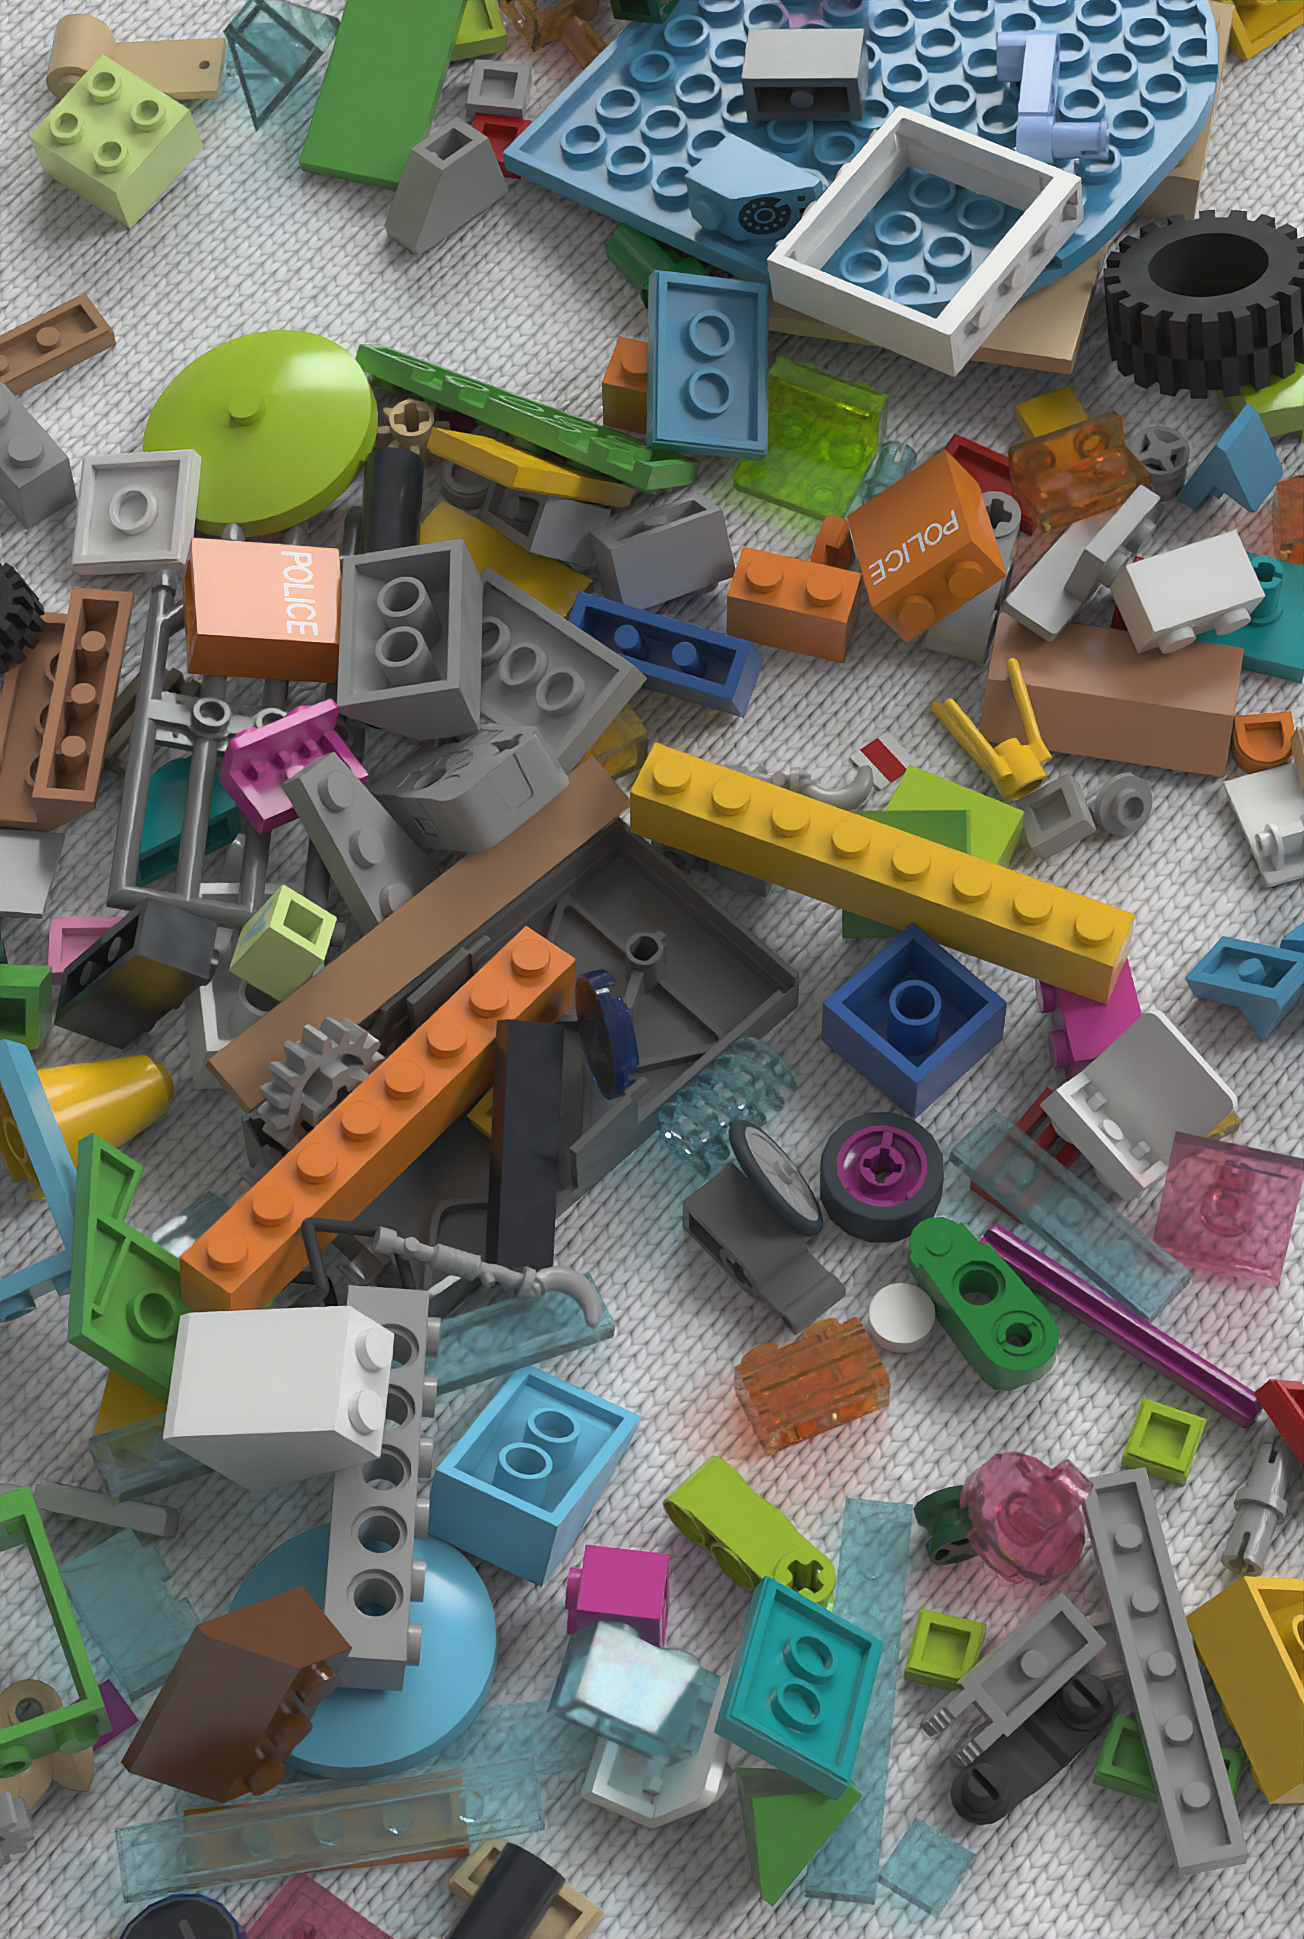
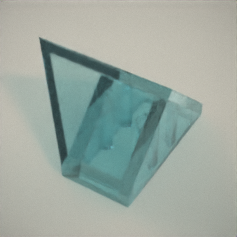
M248 0L223 30L228 40L256 132L329 47L339 29L340 21L337 17L287 0Z

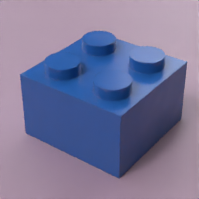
M912 923L823 1002L821 1040L915 1120L1003 1039L1007 1002Z

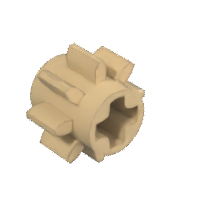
M407 397L405 401L398 403L393 409L388 407L383 409L384 426L377 429V449L396 447L413 451L424 461V469L432 465L433 462L441 464L444 461L442 457L431 453L430 449L426 448L433 427L450 430V423L448 421H439L437 403L434 402L428 405L420 400Z

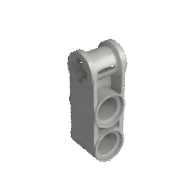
M996 491L982 493L1007 576L928 628L925 639L926 650L983 664L988 659L996 630L998 614L1002 611V606L1007 598L1013 566L1018 553L1019 539L1017 534L1021 522V509L1018 503L1010 495Z

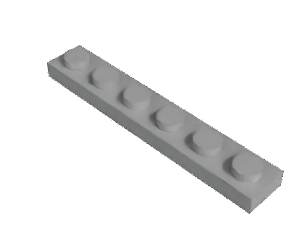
M1146 1467L1079 1479L1078 1494L1177 1877L1246 1864L1249 1855Z

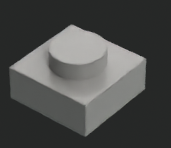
M475 59L466 100L467 118L474 119L477 112L524 119L532 82L531 65Z
M1069 772L1015 802L1017 809L1025 811L1023 827L1031 850L1042 861L1096 832L1081 786Z

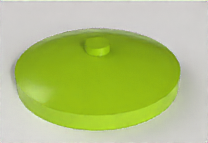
M296 330L257 332L238 337L209 350L186 366L169 383L150 413L144 432L142 450L143 452L194 449L202 457L194 529L207 534L221 536L225 527L233 523L243 528L244 537L266 535L295 526L328 507L349 488L364 468L365 458L371 453L378 429L377 403L361 366L348 351L337 343L313 333Z

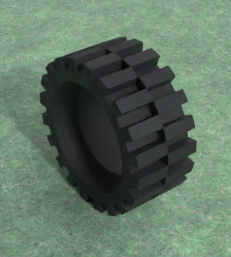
M1215 210L1199 211V219L1187 221L1182 213L1167 217L1168 226L1160 228L1153 222L1141 227L1140 239L1128 235L1119 242V252H1110L1106 259L1107 268L1103 270L1110 355L1112 362L1117 361V369L1124 377L1134 374L1136 385L1148 389L1153 384L1159 383L1160 394L1173 397L1176 396L1180 389L1190 390L1191 399H1207L1208 390H1222L1223 397L1225 398L1240 395V386L1250 384L1255 391L1269 387L1270 375L1274 374L1285 379L1295 373V362L1304 364V237L1298 238L1297 229L1286 223L1276 228L1275 218L1261 214L1255 221L1247 220V211L1231 210L1228 217H1215Z

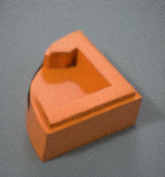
M827 514L816 538L810 562L849 570L856 557L847 519Z

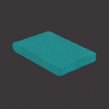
M765 1576L754 1589L714 1733L836 1801L849 1787L884 1642L771 1577Z

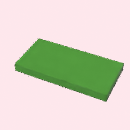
M347 0L299 160L302 171L397 190L410 150L429 136L468 0Z

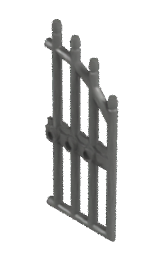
M361 506L351 507L345 517L341 554H339L341 574L343 572V557L359 555ZM305 520L295 526L284 529L281 545L305 546L308 521ZM228 524L220 540L245 542L243 528L238 524ZM161 569L157 572L152 582V596L149 603L106 907L132 911L145 898L151 897L217 922L218 927L241 931L243 926L263 906L272 830L260 835L251 822L247 820L237 904L199 897L217 756L224 758L227 744L240 731L249 727L261 728L287 715L286 706L289 680L265 679L261 709L225 703L227 676L202 675L199 698L162 691L169 639L185 628L183 599L174 604L177 589L175 574L169 569ZM338 676L335 684H326L325 700L333 699L336 704ZM339 712L334 730L362 765L366 728L348 725V717ZM155 745L192 752L174 893L135 886ZM309 837L303 897L327 911L331 875ZM335 923L329 946L342 948L346 923Z

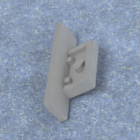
M1115 475L1009 594L1002 606V610L1043 639L1053 641L1101 585L1107 588L1111 587L1129 560V557H1127L1128 553L1131 552L1137 556L1142 551L1156 530L1157 525L1154 523L1160 518L1165 509L1164 504L1160 502L1161 497L1143 485L1137 487L1121 475Z

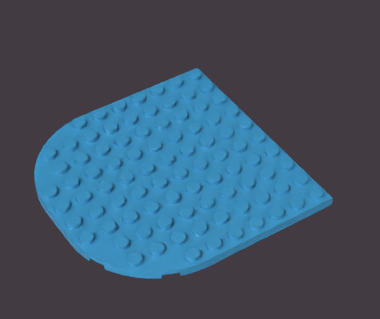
M679 0L663 24L632 21L503 152L506 170L616 221L624 222L644 234L750 282L769 284V291L772 292L767 259L776 249L775 244L779 240H784L788 234L736 241L716 230H708L702 227L691 215L685 175L729 133L822 179L824 192L835 181L840 168L845 163H850L867 144L873 130H879L899 106L1016 152V130L1021 82H1000L997 79L998 32L1058 30L1060 37V70L1055 120L1056 122L1108 121L1109 155L1108 160L1055 159L1054 165H1051L1081 177L1084 221L1019 298L1021 299L1049 286L1074 271L1096 254L1118 232L1195 143L1208 120L1216 98L1219 80L1218 35L1214 16L1207 0ZM749 29H864L869 63V79L863 121H747L741 76ZM909 165L820 271L936 319L1025 211Z

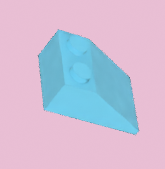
M522 1362L436 1468L429 1495L428 1534L542 1587L574 1544L637 1431L642 1416Z

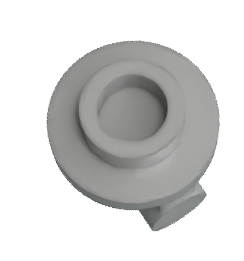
M1131 772L1118 774L1110 778L1101 789L1085 798L1093 822L1116 836H1127L1139 830L1147 821L1152 809L1150 787L1143 779L1133 775Z

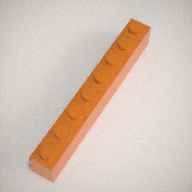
M525 926L179 1257L182 1302L196 1312L262 1310L309 1264L301 1233L302 1221L306 1218L314 1217L352 1222L494 1083L497 1020L513 1019L555 1024L573 1006L576 959ZM315 1231L320 1252L339 1234Z

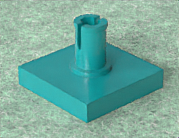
M1246 552L1265 597L1249 615L1251 621L1244 627L1225 635H1217L1215 629L1195 635V641L1244 648L1241 669L1302 684L1304 678V565Z

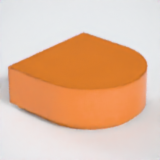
M1291 711L1234 716L1230 739L1234 761L1244 772L1253 774L1292 763L1294 755L1290 738L1295 730Z

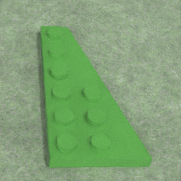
M359 344L355 360L364 372L371 374L368 381L370 384L396 393H402L403 389L423 396L422 402L428 405L434 402L437 403L439 410L451 413L458 411L475 418V422L497 431L511 433L514 435L511 443L520 448L540 454H546L547 449L567 457L566 463L572 467L594 474H601L603 472L622 480L621 483L629 488L656 495L657 490L672 492L675 486L691 485L695 482L701 464L699 460L674 451L647 449V441L381 344Z

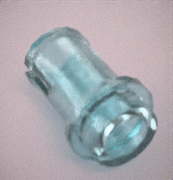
M888 441L881 446L870 479L865 480L860 488L859 495L862 505L912 472L917 462V454L911 446L906 444L900 462L894 461L901 443L900 441Z

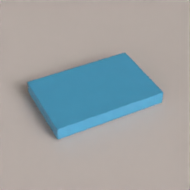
M654 270L649 276L647 449L761 461L768 455L769 284Z

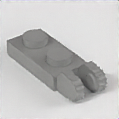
M1055 1591L955 1684L959 1688L945 1696L925 1715L919 1724L928 1736L931 1737L946 1730L971 1704L979 1710L987 1721L961 1738L954 1745L953 1750L948 1756V1759L958 1770L962 1769L979 1757L1000 1736L1008 1737L1104 1648L1107 1643L1062 1591Z

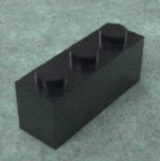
M145 898L64 969L54 1025L123 1050L141 1034L150 1032L156 1022L172 1009L177 1010L184 1000L200 986H206L210 983L219 963V951L214 948L218 923L154 898Z

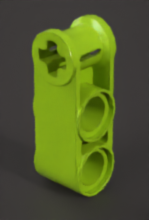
M711 1456L663 1500V1508L674 1526L687 1539L703 1548L717 1562L723 1572L741 1588L753 1595L757 1585L765 1576H768L790 1589L796 1587L799 1590V1594L833 1613L835 1604L833 1592L836 1583L834 1565L826 1555L822 1554L796 1530L790 1520L777 1507L763 1500L750 1488L742 1476L724 1459L718 1456ZM813 1587L817 1592L813 1593L810 1589Z

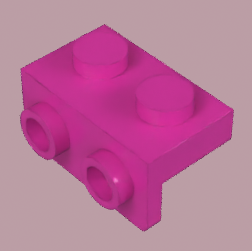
M333 699L325 700L311 707L309 705L299 706L291 710L284 718L261 728H246L237 733L227 744L218 780L260 835L299 818L282 784L318 757L335 752L361 783L366 786L369 774L334 730L340 708Z

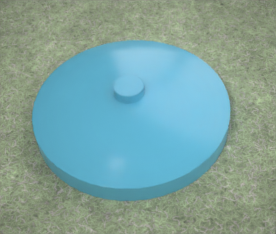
M330 1523L304 1531L270 1552L246 1577L238 1589L228 1613L303 1586L324 1612ZM428 1533L427 1540L414 1539L413 1560L426 1561L423 1603L410 1602L409 1623L422 1624L419 1666H406L403 1691L336 1687L328 1697L321 1701L310 1720L313 1724L310 1733L294 1747L285 1763L305 1772L328 1778L354 1780L384 1777L420 1765L450 1746L473 1722L483 1707L494 1681L498 1662L499 1640L495 1614L487 1589L475 1568L451 1544ZM370 1541L362 1545L374 1553H385L393 1549L382 1541ZM368 1603L358 1607L363 1614L373 1617L382 1616L389 1612L384 1606L376 1603Z

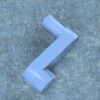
M1028 30V32H998L997 79L1000 82H1021L1016 130V152L1048 165H1054L1055 159L1108 160V121L1056 122L1055 120L1060 70L1059 31Z

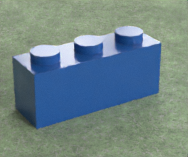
M578 591L568 621L635 665L647 678L642 684V688L744 718L764 662L752 642Z

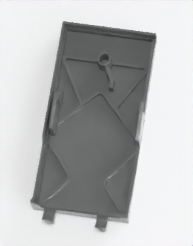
M620 817L381 1006L374 1025L368 1031L370 1035L381 1043L377 1052L387 1059L525 926L576 959L573 1006L555 1023L557 1025H564L560 1110L562 1115L560 1116L555 1220L798 1007L799 973L642 836L630 832V826ZM581 977L590 983L597 996L610 1037L615 1073L614 1091L610 1097L601 1092L593 1077L580 1035L576 1008L577 982ZM494 1083L352 1222L393 1226L402 1233L404 1239L414 1237L419 1243L431 1247L442 1244L479 1255L481 1262H485L491 1139L473 1126L467 1115L494 1086ZM246 1113L241 1117L248 1161L252 1169L247 1172L240 1170L238 1175L250 1187H253L290 1151L264 1133L262 1130L266 1124L264 1120L260 1117L253 1119ZM339 1234L331 1241L351 1261L346 1265L338 1264L336 1267L354 1285L369 1286L374 1283L377 1287L403 1289L394 1253L391 1252L389 1256L372 1252L374 1237ZM417 1259L409 1260L417 1290L429 1291L428 1317L444 1319L483 1284L477 1277L470 1281L430 1269L427 1262Z

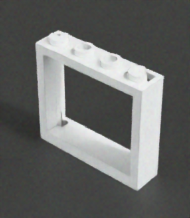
M899 106L879 130H873L867 144L855 158L840 168L835 181L818 201H813L808 205L802 219L787 237L775 244L776 249L767 259L773 301L955 377L1084 221L1081 177ZM909 165L1025 211L936 319L820 271Z

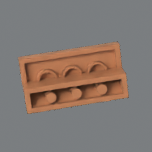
M72 587L68 613L45 612L44 615L40 616L45 622L43 632H32L39 640L35 649L33 650L25 646L21 651L27 658L19 665L13 658L7 662L9 671L5 672L0 697V829L50 832L96 809L135 600L133 592Z
M1000 611L988 670L979 731L989 742L1002 743L1006 740L1017 738L1021 746L1028 745L1006 667L1007 660L1014 658L1019 663L1040 736L1048 751L1224 777L1244 648L1194 641L1188 646L1171 653L1163 654L1158 647L1138 654L1128 630L1069 622L1053 641H1047L1007 613Z

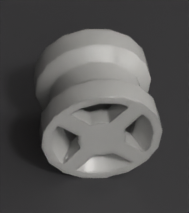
M1155 426L1140 431L1131 441L1130 461L1128 462L1126 479L1137 487L1143 485L1161 497L1160 502L1170 501L1175 498L1185 484L1186 468L1190 454L1187 440L1181 433L1169 427ZM1153 464L1155 469L1160 470H1153L1149 468L1148 465Z

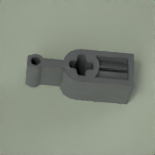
M733 1163L683 1201V1228L745 1292L752 1296H759L793 1334H799L846 1296V1288L840 1280L832 1273H829L807 1250L801 1235L775 1214L755 1190L749 1179Z

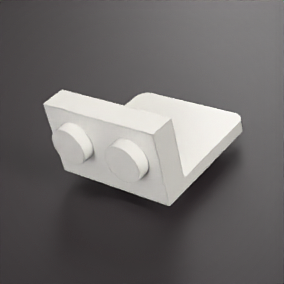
M1152 1009L1141 1015L1082 1072L1056 1089L1040 1106L1051 1118L1055 1131L1064 1140L1074 1144L1094 1166L1096 1176L1100 1182L1110 1191L1118 1193L1128 1204L1161 1178L1237 1108L1238 1100L1235 1093L1161 1011Z
M633 1664L619 1669L580 1797L651 1829L716 1803L724 1793L731 1773L730 1765L726 1763L732 1742L714 1733L730 1673L690 1691Z

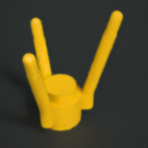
M1014 658L1007 660L1006 667L1028 745L1021 746L1017 738H1012L992 748L953 699H946L944 706L938 701H933L930 705L931 711L941 721L942 725L990 778L1006 804L1014 803L1039 789L1048 779L1042 765L1052 759L1050 752L1041 739L1025 681L1022 677L1019 663Z

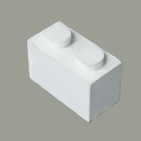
M1236 530L1125 565L1110 587L1138 654L1158 647L1163 654L1177 651L1194 642L1196 639L1195 635L1215 629L1217 635L1234 632L1251 621L1249 615L1265 597Z

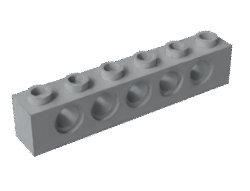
M348 1285L346 1306L353 1307L394 1333L392 1360L398 1361L403 1366L390 1369L385 1419L393 1420L400 1426L394 1429H383L379 1459L334 1471L324 1614L352 1647L337 1674L339 1678L337 1687L403 1691L406 1666H419L422 1624L409 1623L410 1602L423 1603L426 1561L413 1560L414 1539L427 1540L430 1498H417L418 1478L431 1477L433 1437L420 1436L421 1418H434L437 1377L424 1376L425 1357L438 1358L441 1318L428 1317L429 1291ZM383 1479L392 1482L396 1487L391 1490L381 1491L370 1487L367 1483ZM370 1541H382L393 1549L385 1553H374L362 1545ZM368 1603H376L384 1606L389 1612L382 1616L373 1617L363 1614L358 1607Z

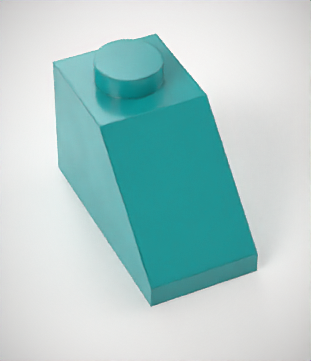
M192 755L187 758L173 759L165 763L156 773L150 776L135 883L137 887H143L177 870ZM216 771L204 856L232 843L237 835L242 833L237 804L219 782V776Z

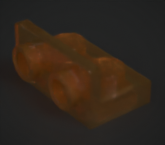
M1114 410L1013 445L1007 452L1012 496L1043 534L1122 506L1140 485L1153 492L1151 474L1125 445L1123 420Z

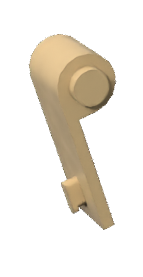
M76 13L66 15L58 21L55 28L46 83L51 93L62 100L104 54L174 100L219 98L228 45L225 38L115 42L111 30L99 18L88 14Z

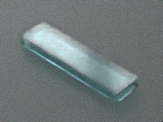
M995 1108L950 1150V1162L1115 1301L1147 1322L1151 1323L1190 1284L1192 1273Z

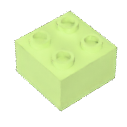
M104 54L29 135L46 175L129 229L133 227L203 148L192 114L188 108Z

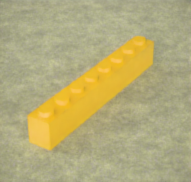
M656 742L630 791V832L901 931H904L909 925L914 923L937 944L1105 1005L1109 1001L1129 954L1136 914Z

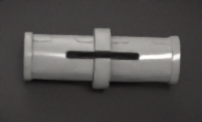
M1267 1436L1260 1439L1257 1447L1258 1452L1247 1486L1237 1491L1234 1508L1238 1513L1226 1549L1223 1551L1220 1559L1227 1569L1235 1573H1241L1245 1561L1249 1563L1246 1571L1247 1576L1257 1577L1262 1575L1265 1567L1264 1561L1276 1525L1285 1522L1289 1509L1287 1508L1288 1504L1285 1501V1497L1296 1463L1299 1462L1285 1439H1281L1278 1452L1273 1450L1276 1442L1275 1437Z

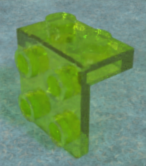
M778 356L768 374V455L761 461L741 459L733 473L734 488L739 492L822 522L827 514L845 518L886 439L889 395L878 392L865 383H853L827 374L809 363H797Z

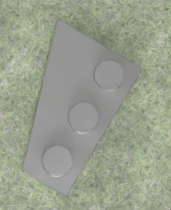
M335 752L314 759L282 784L285 793L363 936L442 875Z

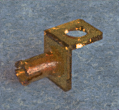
M498 0V6L534 53L552 42L560 40L583 71L608 46L590 24V21L597 15L599 0H561L541 12L532 0H516L523 11L525 20L519 14L513 0Z

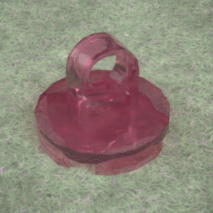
M1016 1451L996 1454L966 1477L959 1496L961 1509L969 1504V1515L974 1525L972 1529L966 1532L970 1544L985 1564L1007 1581L1020 1584L1029 1579L1040 1582L1039 1586L1049 1585L1064 1575L1080 1560L1085 1544L1083 1516L1079 1506L1091 1493L1094 1484L1070 1459L1060 1462L1051 1469L1039 1459Z

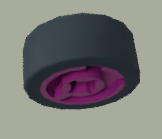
M868 1112L847 1120L829 1137L820 1160V1200L830 1220L848 1235L870 1243L900 1241L910 1237L913 1229L921 1221L934 1217L942 1198L944 1181L943 1154L933 1135L917 1121L893 1112ZM884 1170L891 1175L885 1177L884 1183L875 1182L873 1172Z

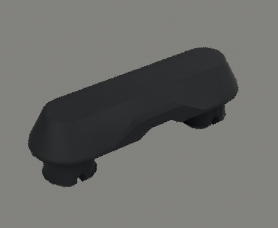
M1082 1674L1072 1676L1008 1737L1001 1736L972 1763L965 1766L953 1780L950 1791L952 1805L958 1815L970 1823L978 1825L993 1824L1004 1818L1020 1802L1041 1789L1067 1766L1083 1747L1100 1733L1111 1720L1114 1703L1112 1694L1106 1685L1093 1675Z

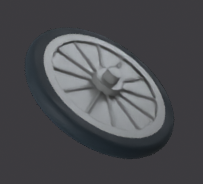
M747 1120L735 1121L729 1128L730 1145L739 1165L755 1190L775 1214L794 1231L807 1237L819 1234L823 1228V1215L820 1206L795 1164L781 1147L760 1127Z

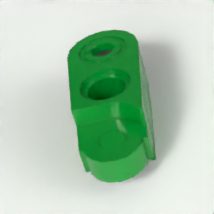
M932 1217L921 1221L913 1229L909 1238L907 1268L916 1279L917 1287L925 1291L931 1298L935 1307V1317L968 1364L974 1367L985 1383L996 1390L1011 1391L1040 1380L1054 1365L1059 1343L1058 1327L1051 1313L988 1242L981 1245L962 1222L957 1224L955 1221L944 1217ZM971 1292H979L987 1295L992 1301L985 1305H973L962 1297ZM1010 1335L1017 1336L1024 1346L1015 1347L1011 1344L1009 1345L1006 1339Z

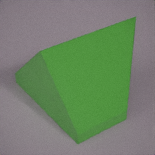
M735 1767L752 1879L761 1898L772 1907L863 1796L852 1779H850L849 1787L835 1801L780 1769Z

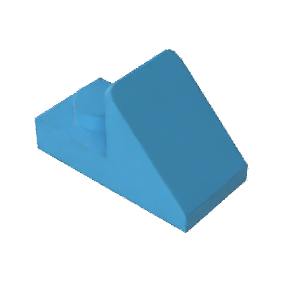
M1248 403L1178 493L1176 497L1196 511L1209 493L1217 499H1220L1225 493L1247 511L1254 513L1258 510L1282 478L1283 467L1257 410Z
M1222 936L1184 979L1195 997L1240 1007L1257 1040L1264 1042L1297 1005L1304 994V953Z

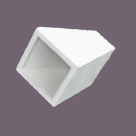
M351 1306L194 1312L181 1315L162 1440L253 1493H259L379 1459L386 1416L394 1333Z

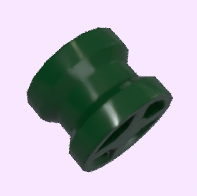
M970 1485L944 1488L925 1496L914 1506L913 1510L918 1525L927 1529L929 1540L925 1546L930 1562L936 1565L963 1562L982 1554L994 1543L990 1526L982 1522L978 1514L982 1504L977 1488Z

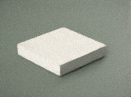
M194 449L83 456L70 568L79 576L158 572L161 569L184 571L190 541L194 536L202 457Z

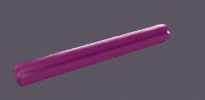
M993 1224L984 1233L980 1240L981 1245L988 1242L1027 1287L1237 1425L1248 1429L1262 1413L1263 1407L1254 1396L1253 1390L999 1224Z

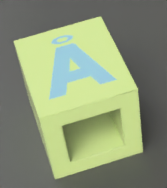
M282 884L243 926L229 971L282 1002L324 961L337 917Z

